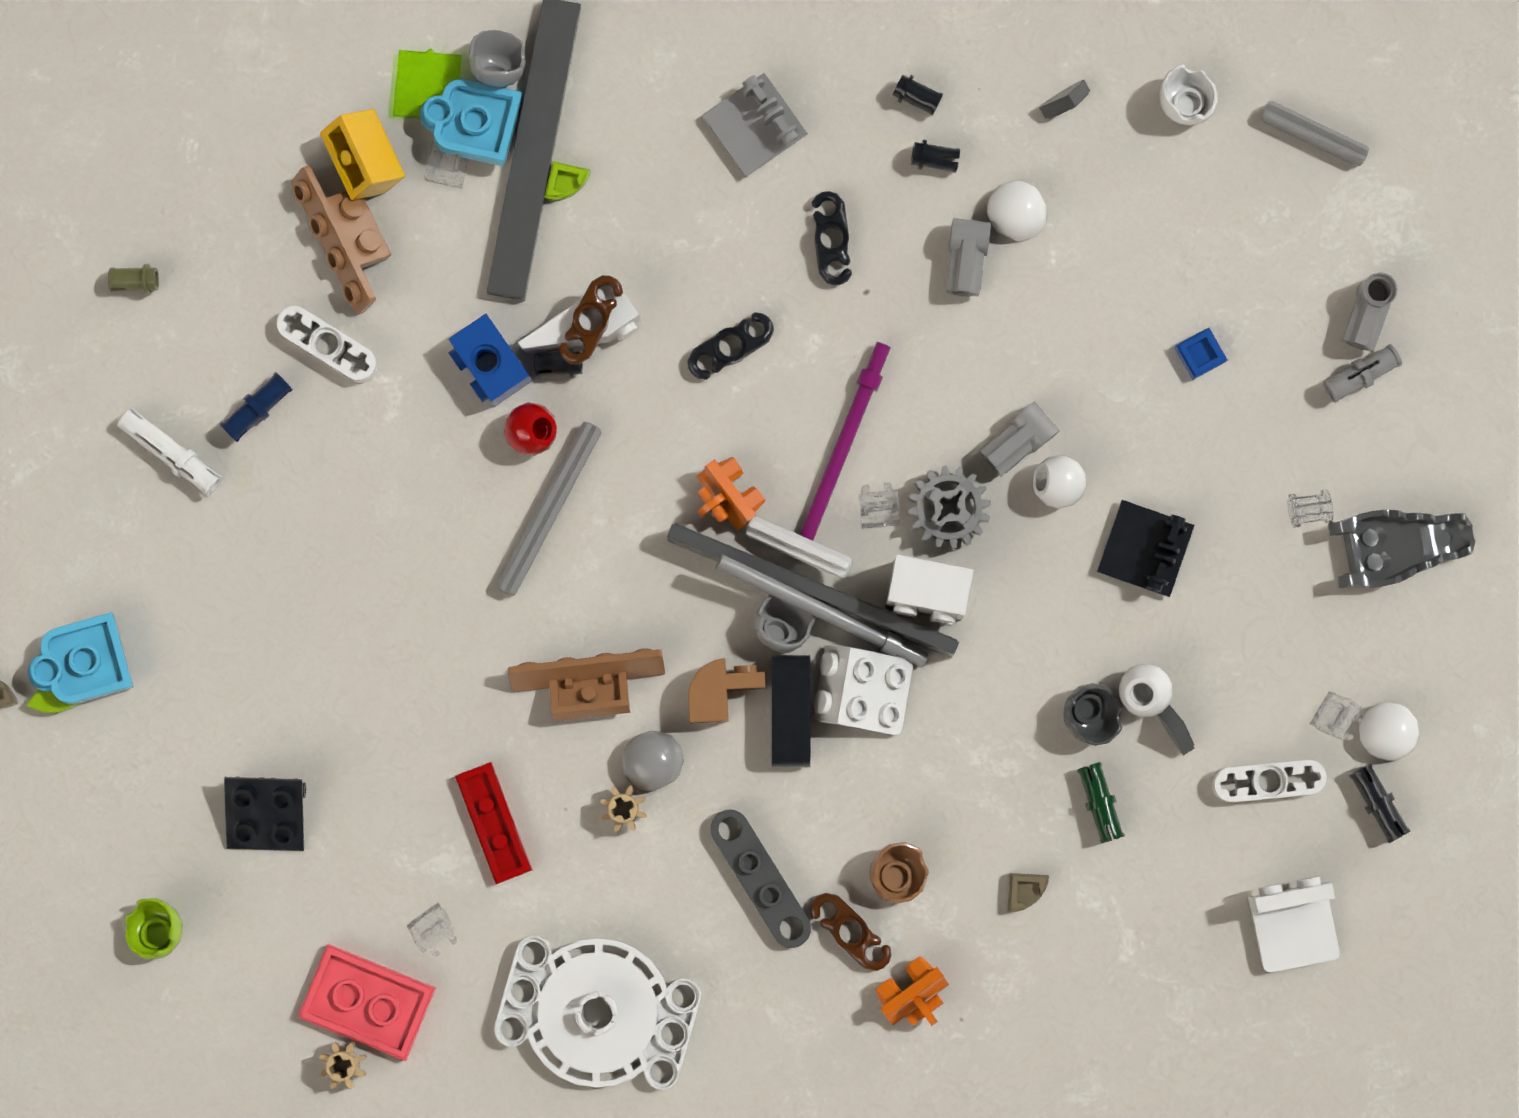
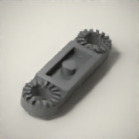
M736 810L721 811L712 820L710 829L712 838L776 941L787 948H796L803 945L811 933V924L807 915L746 817ZM726 818L737 819L741 825L740 836L734 840L723 839L719 833L721 821ZM787 917H796L802 922L803 931L796 939H787L781 934V922Z

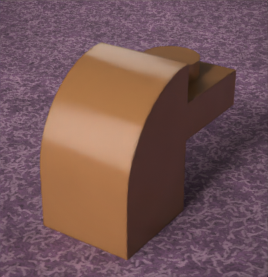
M725 658L717 659L704 665L695 674L689 687L690 724L729 722L727 691L766 689L765 672H757V665L734 666V673L726 674Z

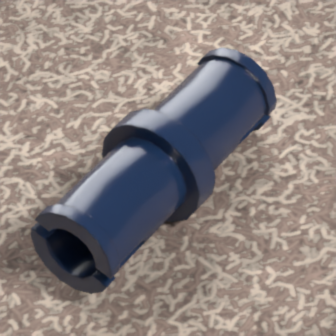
M275 372L252 396L248 393L243 398L245 402L222 422L220 426L238 442L260 419L265 421L270 416L268 412L293 389Z

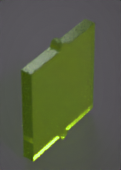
M428 49L426 52L399 50L393 116L420 119V109L423 103L433 96H442L445 87L450 82L460 79L462 56L434 53L433 49Z

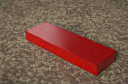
M489 762L455 775L495 884L533 871L493 763Z

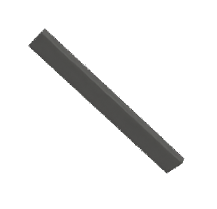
M543 0L487 287V294L522 301L526 299L545 200L544 195L549 179L581 13V4L563 0Z
M672 524L668 532L667 540L673 544L717 562L723 554L862 622L886 632L890 630L902 636L903 639L949 658L954 656L959 642L955 638L679 524Z

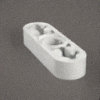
M289 306L280 312L277 318L278 331L294 345L354 382H367L377 373L378 361L375 355L365 346L302 307ZM301 315L302 324L311 331H313L315 324L320 326L311 334L308 345L303 343L308 337L301 331L295 329L292 334L288 333L290 326L286 322L290 317L297 319ZM325 334H332L338 339L336 351L329 355L321 354L317 349L319 338ZM347 344L352 346L347 352L353 357L360 359L363 355L367 356L365 362L369 365V368L366 372L359 370L356 374L352 373L354 366L344 358H342L340 365L335 363L343 356Z
M1314 760L1228 767L1219 770L1212 780V789L1214 794L1224 802L1312 795L1324 788L1327 774L1324 767ZM1305 766H1309L1311 773H1317L1318 778L1316 781L1311 782V788L1307 789L1305 782L1290 783L1293 791H1286L1288 776L1284 770L1285 767H1290L1289 775L1303 774ZM1265 770L1275 771L1280 778L1279 787L1274 792H1265L1259 786V776ZM1246 771H1252L1250 783L1254 795H1248L1249 787L1236 788L1234 796H1229L1228 790L1221 789V782L1227 780V774H1232L1234 780L1248 779Z

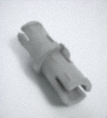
M1389 344L1384 349L1364 360L1358 358L1351 362L1350 368L1329 380H1325L1323 383L1324 389L1330 399L1336 403L1361 387L1367 389L1374 385L1375 379L1396 367H1400L1402 360L1397 350Z

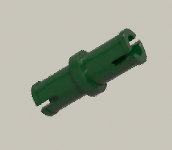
M1098 762L1090 765L1094 781L1092 780L1089 767L1085 766L1077 769L1080 774L1088 799V803H1085L1087 811H1092L1101 839L1100 842L1103 844L1112 841L1108 825L1110 826L1113 839L1125 837L1122 832L1114 807V803L1117 802L1115 795H1110L1101 767L1102 764Z

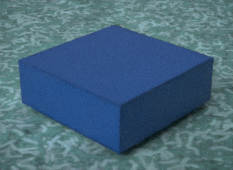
M1209 327L1174 347L1192 380L1228 361Z

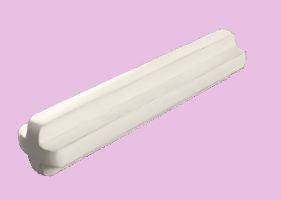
M754 517L748 524L746 535L755 541L839 578H845L850 573L853 560L844 554L760 517Z

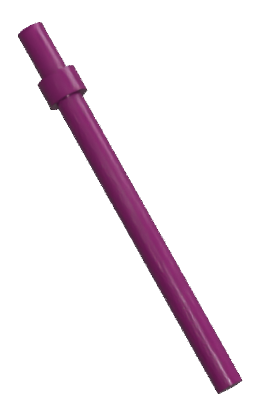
M876 342L866 369H862L856 382L859 385L800 531L799 535L812 541L815 538L873 391H878L883 379L880 373L891 347L881 342Z

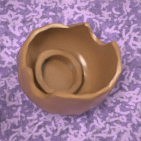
M906 842L889 844L875 854L870 864L869 876L870 882L880 898L898 904L912 901L923 892L929 870L923 859V852L919 848Z

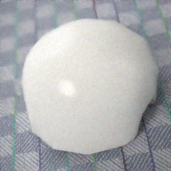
M1179 65L1167 72L1159 91L1160 105L1165 115L1172 121L1183 125H1198L1205 122L1212 116L1218 102L1216 85L1206 76L1203 70H1188L1185 65Z
M1014 180L1001 184L989 197L987 206L988 218L992 227L999 234L1020 242L1037 236L1046 225L1047 206L1040 191L1029 183Z
M1381 702L1365 711L1359 724L1362 745L1367 749L1368 753L1380 759L1397 761L1406 757L1414 751L1420 738L1418 720L1407 707L1395 702Z

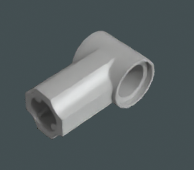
M953 218L949 241L951 258L947 293L965 297L979 296L983 275L984 256H987L989 246L990 222Z
M1381 272L1375 273L1359 284L1356 292L1357 298L1344 331L1342 342L1361 350L1371 352L1375 350L1391 302L1397 296V284L1390 275ZM1376 282L1383 286L1385 289L1383 301H1375L1370 297L1368 293L1370 283Z
M1035 401L1019 413L1009 423L1010 426L980 451L987 464L1000 477L1016 466L1031 451L1034 453L1060 431Z

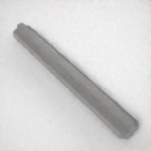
M583 422L497 583V588L500 591L514 596L521 586L601 435L600 428L592 423Z

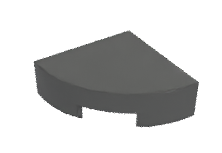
M1081 80L1050 98L1039 109L1045 119H1051L1075 108L1089 94L1090 89L1085 80Z
M1169 704L1157 716L1176 747L1184 756L1195 749V744L1184 721Z

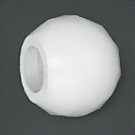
M1066 455L1048 457L1037 466L1034 472V492L1047 506L1053 508L1072 506L1083 496L1086 488V473L1072 457Z
M1138 664L1131 667L1122 676L1119 684L1121 702L1129 712L1137 716L1153 717L1158 715L1170 704L1173 695L1171 680L1161 668L1152 664Z

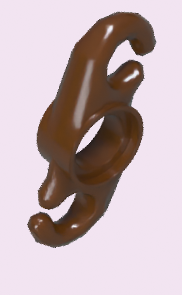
M602 275L590 283L574 311L571 328L565 333L567 341L578 339L583 342V352L574 355L569 351L567 343H560L558 346L561 357L570 364H581L590 359L604 332L607 330L611 311L617 306V300L614 298L602 300L598 296V289L602 285H609L616 297H620L623 294L621 283L610 275ZM594 309L602 315L601 325L597 329L586 330L580 325V316L584 311Z
M830 893L818 895L812 901L810 907L811 917L818 919L821 906L824 903H832L836 908V913L832 918L821 919V926L829 930L838 945L861 967L872 971L884 969L892 956L891 947L883 945L881 948V958L877 961L868 960L866 956L867 948L872 945H880L882 942L881 938L873 934L866 922L838 895ZM846 921H856L862 928V936L855 943H846L840 937V927Z

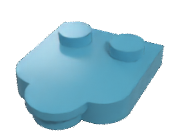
M457 79L445 87L442 96H433L423 103L420 109V119L423 126L434 133L435 144L442 152L505 167L522 101V92L502 87L497 88L467 79Z
M112 612L48 631L41 641L42 654L37 655L28 667V677L34 687L45 692L52 691L61 702L70 705L134 688Z

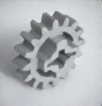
M947 465L942 466L940 476H936L932 470L927 471L929 482L925 483L917 480L915 486L920 493H912L908 497V500L916 503V507L908 509L907 515L917 516L918 519L911 526L912 530L922 528L925 532L921 540L925 542L930 537L935 538V548L937 549L941 547L943 541H948L951 550H955L957 540L959 539L966 546L970 545L971 537L969 534L971 532L978 536L983 533L978 522H988L990 516L983 513L982 509L989 507L991 500H981L980 496L986 491V486L983 485L976 488L973 485L977 477L975 474L970 475L967 479L963 478L962 467H958L954 475L949 474ZM942 483L958 485L954 490L941 491L938 487H935ZM968 494L971 495L974 502L975 511L973 517L966 510L965 498ZM957 495H960L955 507L956 512L959 514L950 513L947 517L944 516L941 521H938L943 509L942 504L939 502L948 503L951 499L954 500ZM924 499L932 505L933 517L929 522L926 520L923 511ZM956 524L959 528L963 529L955 533L940 532L945 525Z

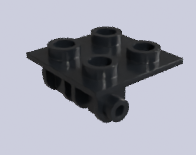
M1121 500L1097 572L1170 598L1195 525L1185 522L1186 519L1173 514L1168 516Z
M224 777L227 849L304 851L303 798L306 797V783L298 778Z

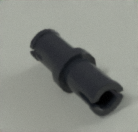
M1369 764L1349 775V777L1353 780L1367 804L1364 807L1366 812L1373 814L1386 836L1387 842L1391 843L1409 833L1410 829L1406 826L1392 802L1395 800L1392 792L1389 794L1386 792L1372 768V764Z

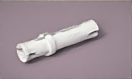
M134 408L127 410L120 418L117 427L172 468V473L178 478L184 477L206 496H209L218 488L223 477L203 464L197 458L198 454L193 450H186L167 434L146 420Z

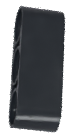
M772 655V767H810V655Z

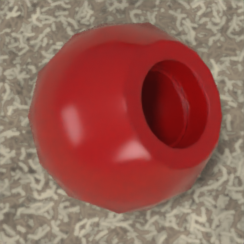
M528 402L512 409L505 419L504 433L507 443L516 452L526 456H535L550 449L556 440L557 424L554 415L545 406Z

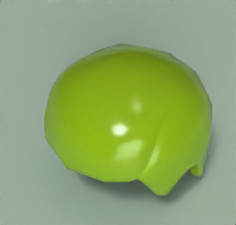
M157 898L140 899L136 902L137 907L125 917V940L131 952L143 959L164 958L172 953L181 941L182 920L177 910L165 901Z

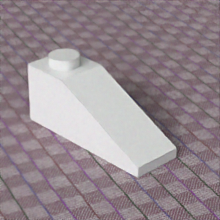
M602 285L599 287V298L602 300L614 298L617 300V306L611 311L607 330L598 344L611 342L616 337L619 341H622L637 331L638 327L636 324L641 321L640 315L624 292L622 296L616 297L611 286ZM581 299L519 341L518 344L525 354L559 350L558 346L560 343H567L568 348L584 346L581 340L567 341L565 339V333L571 328L574 311ZM586 310L580 316V325L586 330H595L601 325L602 315L597 310Z

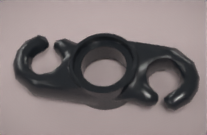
M825 191L815 196L811 202L812 207L819 208L824 201H831L835 204L836 208L835 212L830 216H825L820 211L814 212L813 218L816 223L815 248L819 275L827 284L835 286L844 284L852 275V271L849 268L843 270L839 276H833L828 272V266L832 261H839L845 266L850 264L851 260L848 255L849 232L844 201L837 193ZM829 228L839 230L843 236L841 245L837 248L825 247L820 238L823 231Z
M754 312L751 315L752 321L760 322L764 326V333L759 337H754L749 333L750 321L748 319H743L735 327L722 329L692 350L687 360L689 371L698 379L707 380L710 378V372L701 370L697 365V360L702 355H708L712 358L711 370L713 373L720 372L724 366L739 363L770 341L774 333L773 322L763 313ZM735 336L739 338L742 343V349L737 355L726 356L721 352L719 345L724 337Z

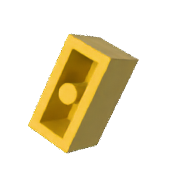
M375 109L342 114L319 132L351 201L385 194L406 177Z

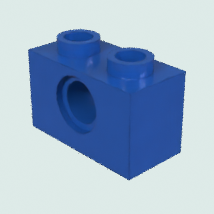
M486 313L448 339L454 347L448 354L460 371L468 368L476 380L471 382L470 385L482 403L489 399L494 407H496L532 382L529 374ZM490 353L497 356V365L494 369L487 372L478 369L477 362L482 355Z

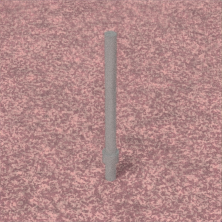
M723 554L716 564V569L879 646V651L886 655L894 657L897 655L920 667H923L927 661V652L904 642L902 636L890 630L885 633Z

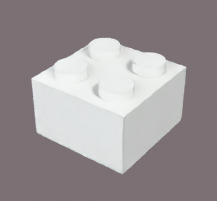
M896 555L885 606L892 607V613L902 617L915 618L918 612L931 615L930 622L953 626L955 620L961 621L966 614L974 569Z

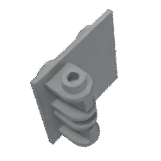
M765 73L757 78L755 75L750 76L742 83L744 87L702 115L745 177L808 135Z

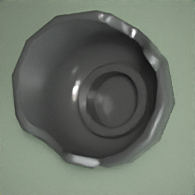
M1095 683L1078 686L1065 701L1064 722L1078 740L1094 746L1107 744L1122 730L1120 723L1122 705L1108 687Z

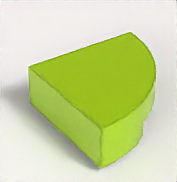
M553 161L544 199L547 201H560L574 196L588 181L591 173L590 169Z
M38 690L27 703L31 708L46 713H59L70 710L78 705L65 704L52 691L45 692Z

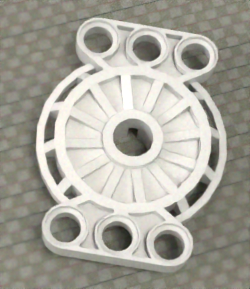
M532 935L524 938L516 949L496 1018L494 1032L500 1043L510 1047L518 1046L528 1038L533 1051L548 1069L558 1077L576 1085L595 1088L615 1086L633 1079L643 1071L646 1081L650 1086L655 1089L665 1090L671 1088L680 1075L700 1004L701 991L695 981L689 978L677 979L667 987L662 974L648 957L638 949L618 940L604 938L579 940L560 948L553 954L551 945L545 938ZM530 942H538L545 949V957L539 964H530L524 959L523 950ZM595 944V952L583 953L575 957L569 952L580 946ZM603 945L616 946L629 953L625 958L616 953L604 952ZM562 955L565 962L557 968L555 960ZM635 957L639 958L649 967L654 974L653 977L649 979L643 970L633 963ZM518 980H528L532 983L534 995L530 1001L520 1002L513 996L512 989ZM659 983L662 992L656 996L653 986ZM682 984L690 986L695 993L693 1003L687 1007L676 1005L672 998L673 990ZM601 997L610 1005L613 1017L607 1025L594 1027L585 1020L583 1009L586 1002L590 999ZM510 1017L519 1019L524 1027L522 1036L515 1040L506 1038L501 1030L504 1020ZM675 1022L683 1028L684 1038L679 1044L670 1045L663 1040L661 1035L662 1029L667 1023ZM539 1029L543 1039L537 1042L534 1032ZM547 1046L553 1055L563 1062L560 1069L549 1061L541 1050L542 1048ZM639 1057L641 1065L634 1070L631 1063ZM659 1060L669 1062L674 1070L672 1078L664 1083L654 1080L651 1075L652 1065ZM571 1067L581 1072L592 1073V1080L577 1078L568 1074L567 1071ZM624 1068L626 1072L625 1075L615 1079L601 1080V1073L613 1072Z

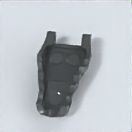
M1399 510L1370 511L1341 521L1331 522L1328 524L1330 536H1340L1343 534L1350 574L1346 573L1338 576L1339 588H1377L1393 585L1412 577L1416 573L1431 569L1444 561L1469 556L1473 553L1475 546L1473 525L1465 513L1434 516L1433 514L1404 513Z

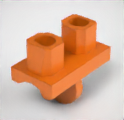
M734 457L719 463L714 459L696 477L703 486L697 494L705 503L697 512L701 518L712 513L719 523L728 519L738 532L756 516L755 512L763 505L765 498L754 486L740 494L733 482L744 473Z
M919 956L905 968L914 981L911 986L901 991L891 978L875 989L883 1005L880 1009L893 1026L904 1017L908 1019L912 1026L923 1018H926L931 1026L938 1022L932 1012L944 1003L937 993L946 988L949 983L938 967L933 969L926 960Z

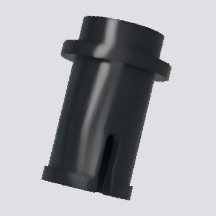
M902 74L892 94L899 98L897 102L901 103L903 100L933 116L943 93H938L914 81L913 75L907 77Z
M925 139L922 140V143L914 142L911 165H917L918 170H922L923 167H929L956 173L959 163L943 160V157L959 159L960 148L955 149L927 144Z
M569 348V351L574 355L581 353V351L574 352L573 348ZM560 353L534 354L536 378L570 375V378H575L576 374H583V363L570 364L561 357Z

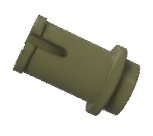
M144 264L142 268H110L108 272L109 289H111V292L143 291L144 294H150L151 291L158 290L159 288L158 269L151 268L149 264Z

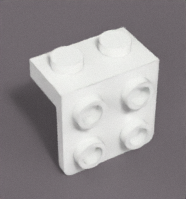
M825 645L824 655L820 661L821 674L818 691L813 700L814 714L812 721L849 726L889 735H899L903 728L913 669L912 662L904 658L853 647Z
M1320 876L1297 880L1296 888L1282 890L1281 884L1258 888L1259 895L1248 897L1262 967L1266 972L1273 973L1334 961L1339 958L1340 950L1329 902L1330 899H1335L1332 883H1321Z

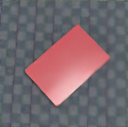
M327 944L298 1018L406 1061L436 987Z

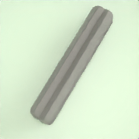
M1269 101L1261 114L1260 119L1263 122L1355 166H1361L1368 155L1369 148L1366 145L1274 101Z

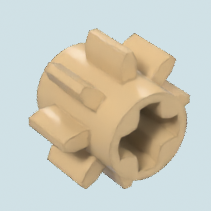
M629 785L625 794H620L615 786L611 787L614 797L610 801L606 799L600 800V803L608 806L609 812L601 817L602 821L609 820L610 818L616 821L614 825L615 832L620 830L622 823H627L632 831L636 830L633 820L637 816L640 818L647 817L644 812L639 811V804L643 803L646 798L639 797L635 799L632 797L633 786ZM619 798H622L625 802L632 801L634 807L629 810L631 817L626 820L623 815L615 816L613 811L618 807L617 800Z
M338 1042L332 1043L334 1054L331 1056L321 1054L319 1056L322 1061L326 1062V1069L322 1070L319 1076L328 1075L332 1079L331 1089L336 1088L343 1081H345L348 1089H352L354 1087L352 1079L354 1075L358 1077L366 1076L367 1073L360 1069V1062L365 1060L367 1055L362 1054L358 1056L354 1052L355 1042H351L343 1050H341ZM338 1055L341 1056L342 1060L349 1059L352 1066L347 1069V1075L343 1070L336 1071L334 1067L339 1062Z

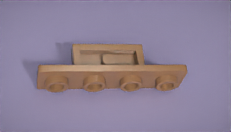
M311 166L302 167L291 180L293 195L297 202L302 204L309 218L310 229L314 236L319 238L326 252L327 263L336 272L342 284L343 295L346 301L352 305L357 315L364 313L376 301V297L362 269L386 261L392 254L364 198L351 201L347 191L326 198Z
M648 648L623 654L601 653L595 657L580 659L565 657L554 662H524L518 666L508 667V676L513 692L550 688L553 722L630 713L627 679L665 674L662 650Z

